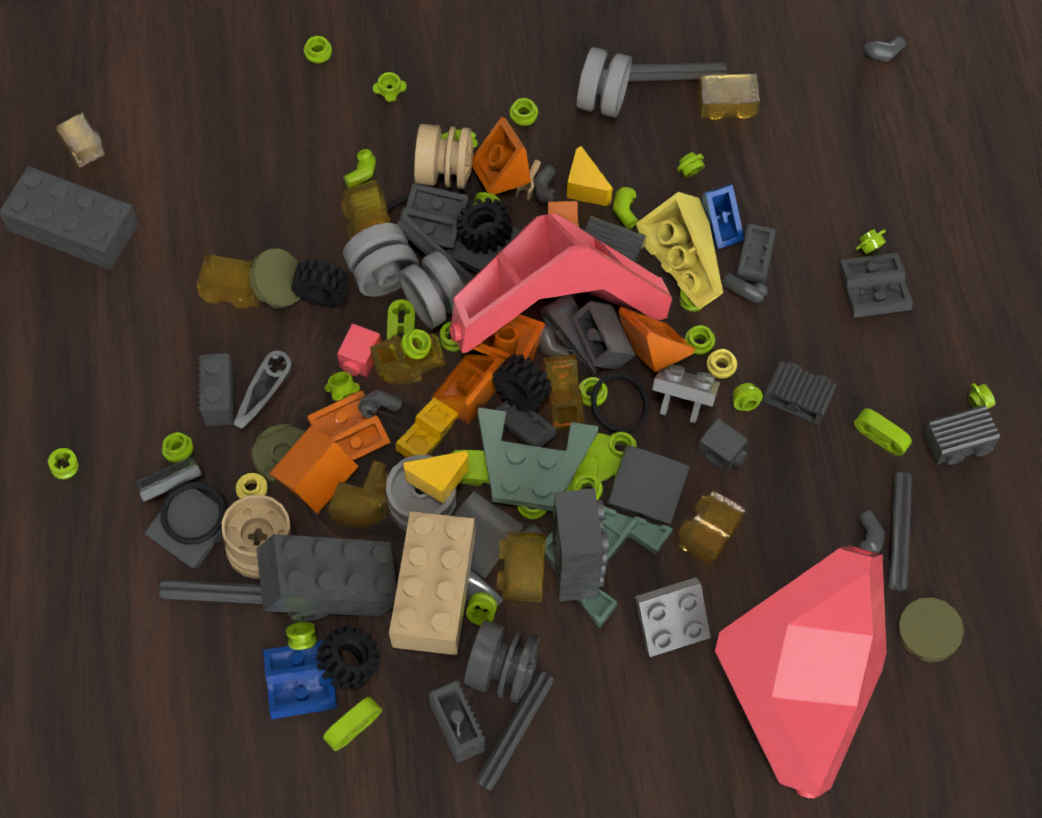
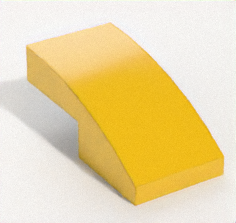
M433 398L416 415L414 425L396 442L395 450L405 457L430 455L448 433L458 418L459 413Z

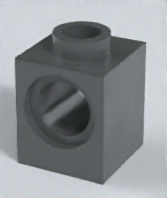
M717 419L699 441L697 454L725 474H728L733 466L739 468L748 456L745 450L749 439L720 419Z

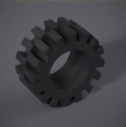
M481 198L476 199L477 204L473 205L470 202L466 204L467 210L464 208L460 210L461 216L457 215L456 228L467 250L470 251L472 249L473 253L479 254L481 249L483 254H488V249L492 248L493 252L498 251L497 245L503 248L506 245L505 239L510 241L512 237L510 233H513V227L505 205L503 203L500 204V201L497 199L493 203L491 198H486L483 203ZM494 222L490 227L486 229L475 230L479 225L483 223Z
M310 259V262L308 260H303L302 263L299 262L291 286V290L295 292L294 295L296 297H302L301 300L304 302L311 301V305L318 303L320 307H326V304L329 307H335V304L339 306L344 302L350 277H348L349 274L347 272H343L344 269L342 267L336 268V264L332 262L326 264V260L317 262L316 259Z
M521 354L509 356L493 373L494 378L492 381L496 384V391L502 392L500 396L503 399L507 398L509 405L513 406L515 404L517 410L521 411L524 409V412L527 413L530 411L534 412L552 391V387L550 386L551 380L546 379L547 373L539 370L541 366L538 363L536 365L532 364V359L529 357L525 360L524 355Z
M346 625L343 629L339 626L329 633L317 650L319 652L316 655V661H320L317 665L318 671L325 670L322 677L324 680L328 677L333 679L330 683L333 687L337 683H341V690H346L349 685L351 690H356L358 686L361 688L380 665L381 660L378 658L381 652L380 650H374L378 644L376 640L372 642L368 640L371 637L368 632L364 636L360 634L362 628L356 627L352 631L351 625ZM343 649L351 652L357 658L359 665L351 666L345 663L339 656L338 650Z

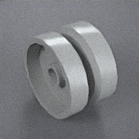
M592 47L580 77L577 109L592 112L600 100L601 114L616 118L626 93L632 56L617 53L612 58L608 67L609 56L607 50Z
M393 223L377 224L364 229L346 244L342 252L343 259L349 271L353 273L354 281L359 291L365 296L377 297L400 289L398 273L411 264L419 266V261L413 249L408 246V239L402 228Z
M434 251L421 260V267L411 264L398 273L399 282L407 301L412 303L415 314L426 327L433 329L445 322L446 312L452 315L453 297L464 286L457 272L442 253Z
M413 455L404 458L392 468L387 477L386 496L388 509L392 520L401 530L407 531L410 511L453 516L456 513V488L445 503L442 504L405 480L404 462L433 457L431 455Z

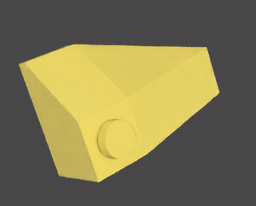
M677 192L636 223L639 233L646 235V250L661 262V267L678 282L677 285L697 308H703L723 294L710 223L699 198Z

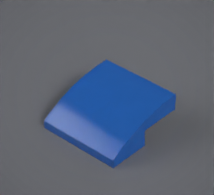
M317 641L314 646L304 650H294L289 646L263 650L271 719L337 709L335 687L330 685L333 679L328 677L324 680L322 674L325 670L318 671L317 668L320 662L316 661V655L319 652L317 650L323 641Z

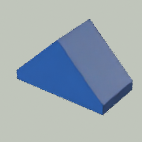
M729 184L704 192L702 206L710 223L715 247L720 249L744 241L733 185Z

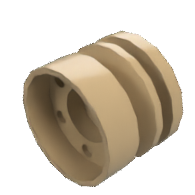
M420 124L415 151V184L435 187L439 174H444L446 188H451L453 177L456 175L457 188L465 190L473 164L474 147L471 139V129L463 127L460 140H457L456 127L451 126L447 139H442L440 125Z
M260 494L245 496L235 501L226 510L221 522L228 561L232 568L242 576L253 579H260L256 549L273 534L291 535L289 515L284 506L274 498Z

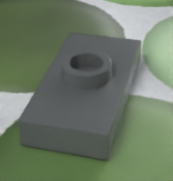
M747 224L737 277L742 280L765 284L777 229Z
M508 399L495 409L506 411L504 428L524 445L542 447L557 435L556 428L537 412L530 411L527 413L524 412V409L519 411L516 409L515 404L513 406L508 404Z
M190 456L184 461L172 464L136 481L135 485L143 502L162 493L170 494L174 488L202 474L194 458Z

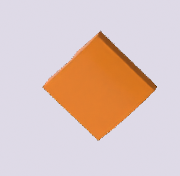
M363 390L307 416L311 427L335 441L353 461L391 443L378 416L374 414V417L365 418L359 411L358 404L361 398L365 396Z

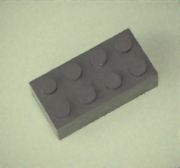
M30 166L26 168L0 209V216L8 231L108 270H112L139 224L132 205Z
M595 488L554 492L552 547L559 602L598 598L599 587L604 586L609 542L607 531H603L602 520L605 519L603 500L596 499Z
M273 534L256 549L263 611L381 616L394 607L397 585L391 542Z

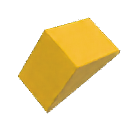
M583 147L576 148L567 182V198L602 206L610 205L612 201V186Z
M463 451L404 462L405 480L444 504L469 470L468 453Z

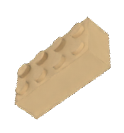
M410 511L389 631L392 648L458 655L476 537L474 518Z

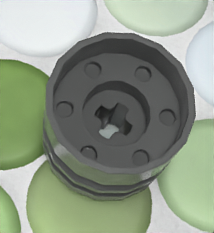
M484 620L471 651L465 673L464 686L485 693L492 681L496 680L498 681L497 697L503 698L509 685H511L510 701L519 703L524 692L530 686L536 669L539 636L531 634L525 647H521L523 631L518 630L511 643L505 642L506 626Z

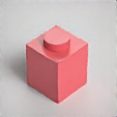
M352 324L337 353L339 367L352 376L359 374L368 377L382 349L380 333Z

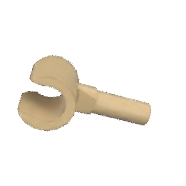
M534 160L529 171L531 183L517 187L516 197H518L520 191L525 190L528 192L526 201L532 199L534 177L541 164L539 160Z

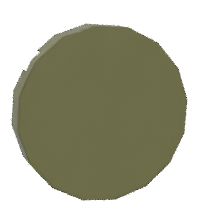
M279 248L268 249L255 256L252 268L249 269V280L256 297L262 302H267L271 305L270 307L275 309L286 308L297 302L300 297L294 295L295 292H292L291 286L298 261L289 252Z
M289 424L270 426L261 432L256 438V443L251 452L256 471L270 483L280 484L269 473L305 431L300 428L291 427Z
M929 597L919 598L908 604L900 615L897 632L899 641L912 656L914 654L925 662H941L951 657L961 645L964 628L962 619L955 608L943 600Z

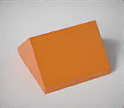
M501 116L473 155L472 164L486 191L494 195L531 183L526 149L506 118Z
M620 307L618 312L622 328L634 353L654 372L694 353L695 348L667 323L625 307Z
M519 314L475 346L473 350L492 357L500 356L504 361L512 354L517 356L521 354L524 355L525 360L529 357L533 362L545 323Z
M466 354L431 399L436 398L459 413L458 418L470 425L478 415V408H483L496 392V384L492 381L494 378L493 373L504 362V359L500 356Z
M310 426L269 474L318 515L354 473L358 465L335 441Z

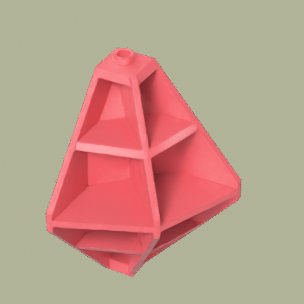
M558 214L536 216L453 297L454 306L450 324V335L453 342L457 341L461 353H467L539 299L582 292L651 318L663 320L667 319L672 297L662 277H657Z
M851 545L837 549L721 630L715 649L779 784L796 789L798 795L806 798L819 797L831 789L882 673L887 653L883 554Z

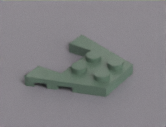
M479 407L478 422L480 424L492 502L553 511L554 492L567 491L577 469L585 459L592 442L597 437L599 426L571 422L566 451L502 441L506 411Z
M604 507L603 531H607L609 542L607 564L628 537L656 555L672 535L673 529L669 526L651 524L646 522V519L637 516L634 518L616 513L617 510ZM551 532L540 546V551L555 570ZM600 589L598 598L578 600L599 628L602 627L618 604L616 600Z

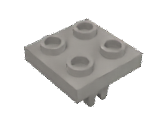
M672 364L659 370L652 390L665 393L660 410L661 415L666 416L672 396L694 401L690 423L696 424L701 404L713 407L720 381L715 380V376L705 372H697V375L685 372L684 367Z
M697 577L635 596L645 650L649 657L711 638L702 587Z

